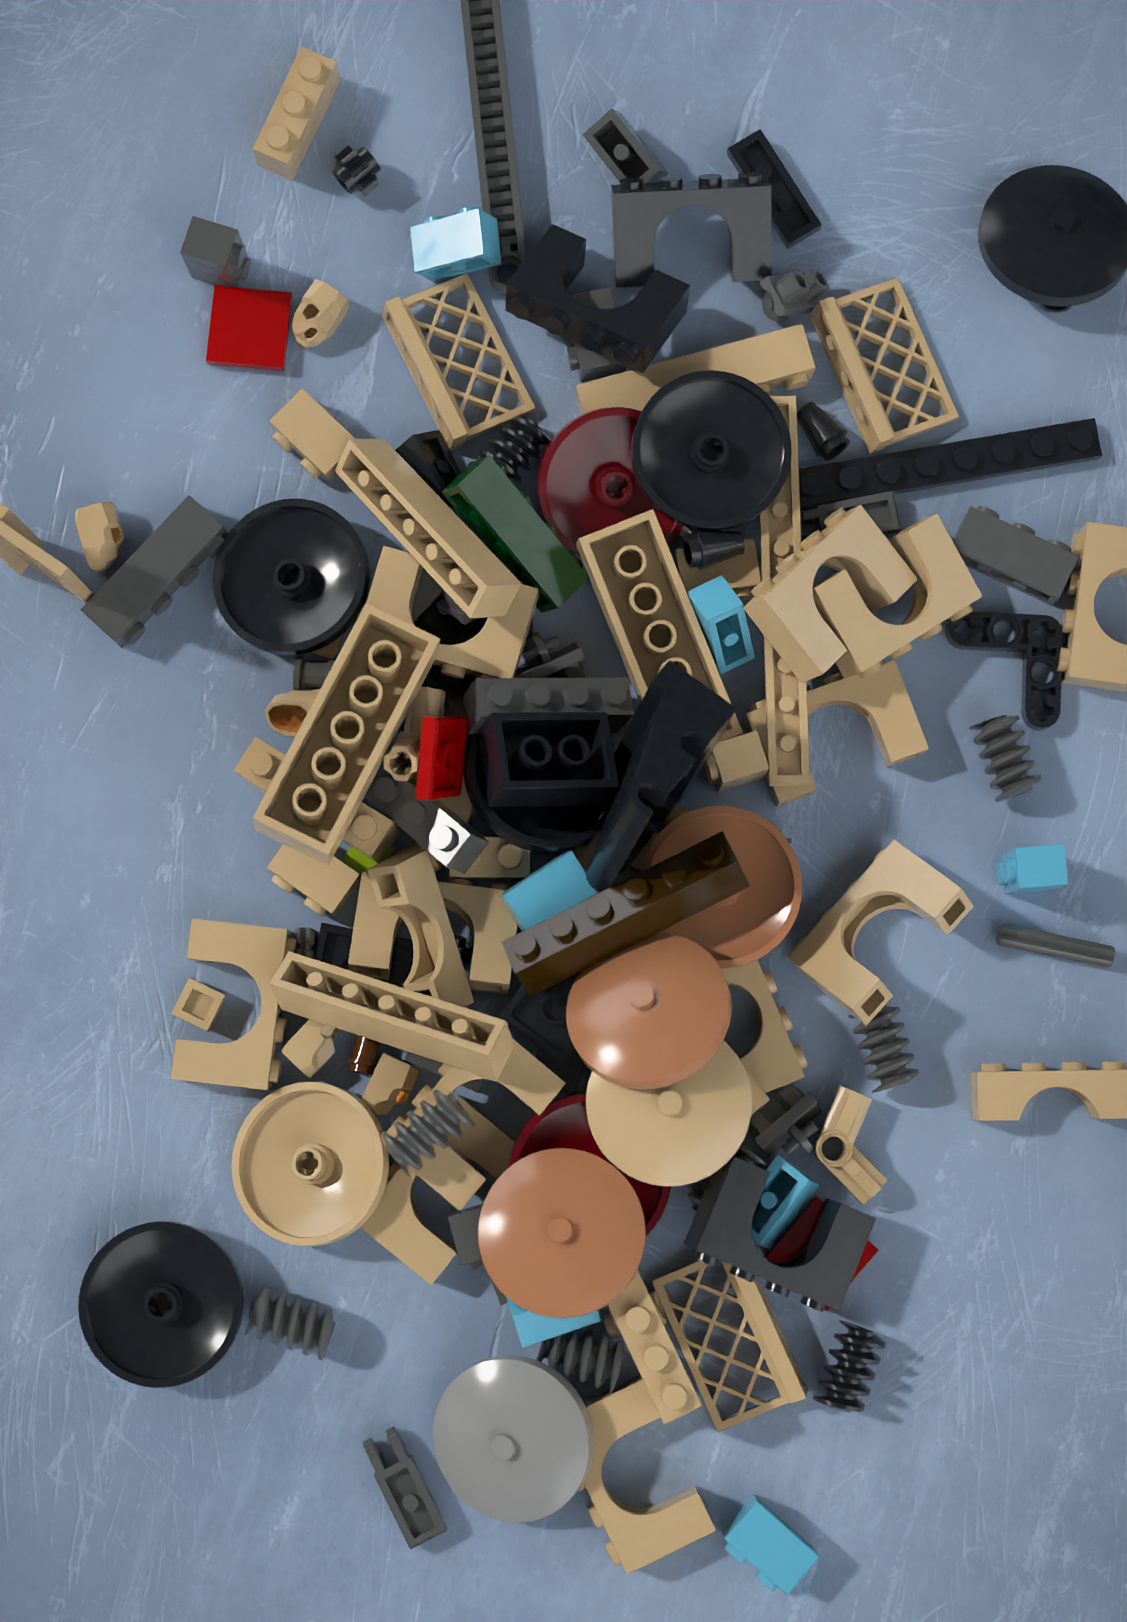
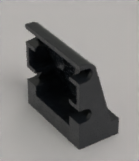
M670 660L651 681L614 753L616 770L621 774L618 782L619 788L613 795L586 869L588 883L599 893L613 885L618 874H623L649 842L657 828L649 822L650 817L663 824L686 796L737 709Z

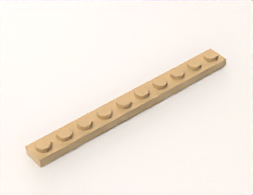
M770 396L786 420L791 438L792 454L789 472L781 491L768 508L759 515L762 581L768 577L773 579L778 574L775 568L779 563L794 553L797 556L802 551L800 546L801 522L796 396ZM763 634L767 757L770 768L768 770V786H806L810 784L806 681L800 682Z

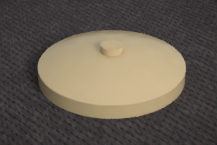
M724 1040L717 1052L702 1068L677 1083L654 1089H631L610 1083L592 1071L586 1091L588 1123L602 1153L625 1174L636 1180L658 1186L691 1184L712 1175L722 1168L742 1144L749 1127L752 1111L751 1088L746 1071L736 1053Z
M301 1082L287 1085L262 1099L242 1123L232 1153L231 1166L234 1189L239 1203L249 1219L268 1236L283 1243L296 1246L330 1244L349 1236L359 1229L378 1206L386 1187L389 1171V1152L384 1147L385 1145L381 1137V1133L384 1131L374 1113L353 1093L334 1085L319 1082Z

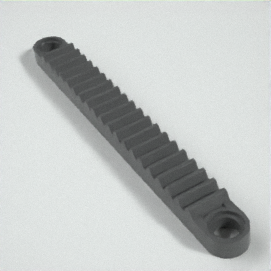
M460 0L482 210L495 217L498 224L502 264L489 267V277L494 289L506 295V282L501 281L498 277L499 269L506 264H512L519 268L527 256L499 0Z

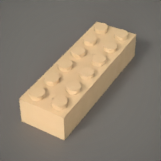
M649 510L579 538L576 542L577 549L639 703H641L651 681L670 660L731 704L654 510ZM735 713L718 742L743 733Z
M367 603L365 604L252 818L255 831L329 866L384 760L383 755L387 754L438 655L440 638Z

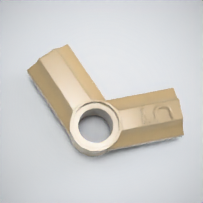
M430 687L420 688L406 715L404 731L399 733L397 742L392 747V750L383 755L384 770L388 771L394 780L408 781L417 775L423 716L444 715L445 692L443 690Z
M839 1085L821 1130L813 1140L812 1146L815 1149L813 1150V1155L864 1205L888 1181L853 1145L872 1099ZM829 1137H836L842 1143L840 1156L833 1160H828L822 1153V1145Z

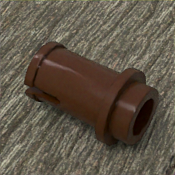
M357 1035L353 1056L347 1060L348 1063H351L349 1071L372 1076L374 1068L377 1066L376 1058L380 1042L369 1039L368 1042V1038Z

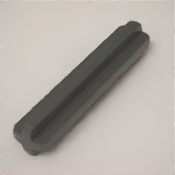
M1001 924L997 930L996 943L1000 946L1102 967L1112 966L1115 957V948L1110 945L1009 924Z

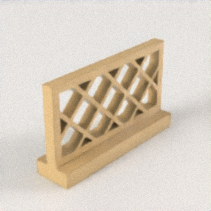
M468 273L402 300L398 296L385 302L382 318L450 451L464 446L467 440L509 423L515 416L521 418L535 411V406ZM463 287L469 299L466 311L444 303L447 294ZM442 295L440 301L434 299V298L439 297V296ZM419 304H425L437 309L432 324L429 325L416 320L410 308ZM472 306L477 315L470 313ZM441 311L463 319L457 335L436 327ZM467 321L483 326L487 334L483 345L461 337ZM422 331L428 333L426 339H425V337H424ZM432 335L454 343L448 359L432 353L429 347ZM489 340H490V342H491L493 348H490V347L487 346ZM458 345L480 352L474 369L452 361ZM484 354L500 360L504 368L500 379L478 371ZM439 365L445 367L443 373H442V371H441ZM449 369L471 377L466 393L449 387L446 381ZM506 374H507V376H508L510 382H507V381L504 380ZM475 378L497 386L491 403L469 395ZM501 388L516 393L522 406L508 410L495 405ZM456 399L462 401L461 407H459ZM466 403L488 410L485 422L470 428L463 415ZM492 412L499 415L490 419Z
M898 277L834 299L832 296L817 303L809 315L869 455L884 450L888 445L954 422L959 418ZM889 291L892 292L897 304L894 315L874 306L878 295ZM871 298L869 303L864 301L866 299ZM852 305L865 311L860 327L846 321L841 308ZM870 314L890 323L884 338L865 330ZM895 326L910 333L912 343L909 349L889 341ZM861 338L880 346L875 362L861 356L857 348ZM886 349L905 358L900 373L880 365ZM910 361L924 366L928 375L924 384L905 376ZM876 373L896 381L890 397L876 391L873 384ZM901 384L920 392L915 408L895 400ZM929 396L939 401L945 414L934 418L921 412L920 409L925 397ZM891 408L911 416L907 428L894 432L888 419ZM917 419L922 421V423L915 425Z
M0 503V560L19 575H22L29 565L86 604L95 594L66 565L41 549L44 544L8 507Z
M697 1260L653 1279L652 1283L717 1432L789 1402L793 1404L805 1399L808 1393L807 1385L759 1277L755 1275L752 1282L729 1273L732 1265L721 1261L728 1278L724 1289L720 1290L701 1282L705 1268L709 1264ZM699 1270L696 1279L686 1276ZM677 1279L694 1285L687 1305L685 1306L670 1300L664 1285ZM730 1283L733 1286L736 1296L727 1292ZM698 1288L720 1296L713 1317L691 1308ZM724 1299L741 1305L745 1315L740 1328L717 1319ZM675 1309L684 1312L681 1320H679ZM688 1314L710 1323L703 1344L686 1336L683 1326ZM747 1320L753 1333L744 1330ZM715 1325L737 1334L730 1354L707 1346ZM741 1336L758 1343L761 1355L756 1366L734 1357ZM692 1347L700 1350L697 1359L692 1350ZM704 1352L727 1361L720 1381L703 1375L699 1365ZM763 1359H765L770 1371L760 1368ZM731 1363L754 1372L746 1392L724 1384ZM759 1374L774 1380L780 1395L767 1401L751 1395L757 1375ZM708 1384L717 1388L714 1396L712 1395ZM721 1390L743 1399L739 1412L724 1419L716 1404ZM747 1401L757 1404L751 1408L744 1410Z

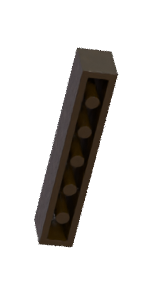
M723 831L522 931L503 941L502 944L514 973L531 997L750 887V884Z

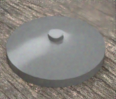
M495 1356L475 1363L466 1369L445 1390L437 1406L433 1423V1445L436 1459L449 1486L470 1507L483 1515L500 1521L530 1522L553 1514L563 1507L580 1489L592 1462L593 1430L588 1411L574 1387L556 1370L540 1361L524 1356Z

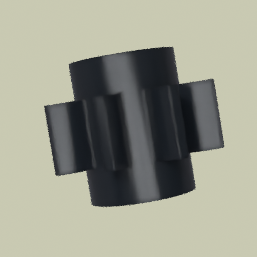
M348 145L335 156L338 167L332 172L339 184L350 195L357 190L361 191L365 196L379 185L375 174L381 168L365 147H361L357 151Z

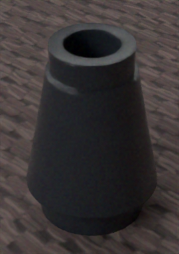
M814 402L807 403L797 412L799 424L816 456H822L825 461H829L837 457L848 447L850 440L846 436L847 430Z
M693 531L691 536L683 538L685 561L689 568L697 567L699 570L706 569L737 555H742L745 550L743 536L740 531Z

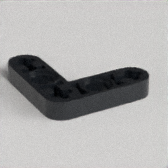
M971 611L958 620L949 621L945 631L946 638L955 648L962 650L1023 652L1022 719L1028 727L1038 731L1046 730L1056 723L1061 711L1062 671H1057L1063 637L1062 627L1058 620L1048 615ZM962 621H967L968 628L980 629L983 626L982 621H987L984 633L986 642H981L983 633H972L968 636L967 640H962L961 633L955 632L954 628L959 627ZM998 622L1010 624L1014 629L1013 640L1007 643L998 641L993 634L995 624ZM1041 624L1045 625L1046 631L1051 632L1053 637H1050L1045 642V653L1053 651V656L1047 654L1032 656V651L1038 652L1041 648L1040 637L1033 634L1034 631L1040 628ZM1042 662L1050 666L1053 674L1050 682L1042 684L1034 680L1031 673L1034 664ZM1031 690L1038 692L1052 690V695L1046 694L1043 697V707L1046 710H1050L1051 715H1047L1043 719V722L1039 721L1038 715L1031 713V709L1039 704V693L1031 695Z

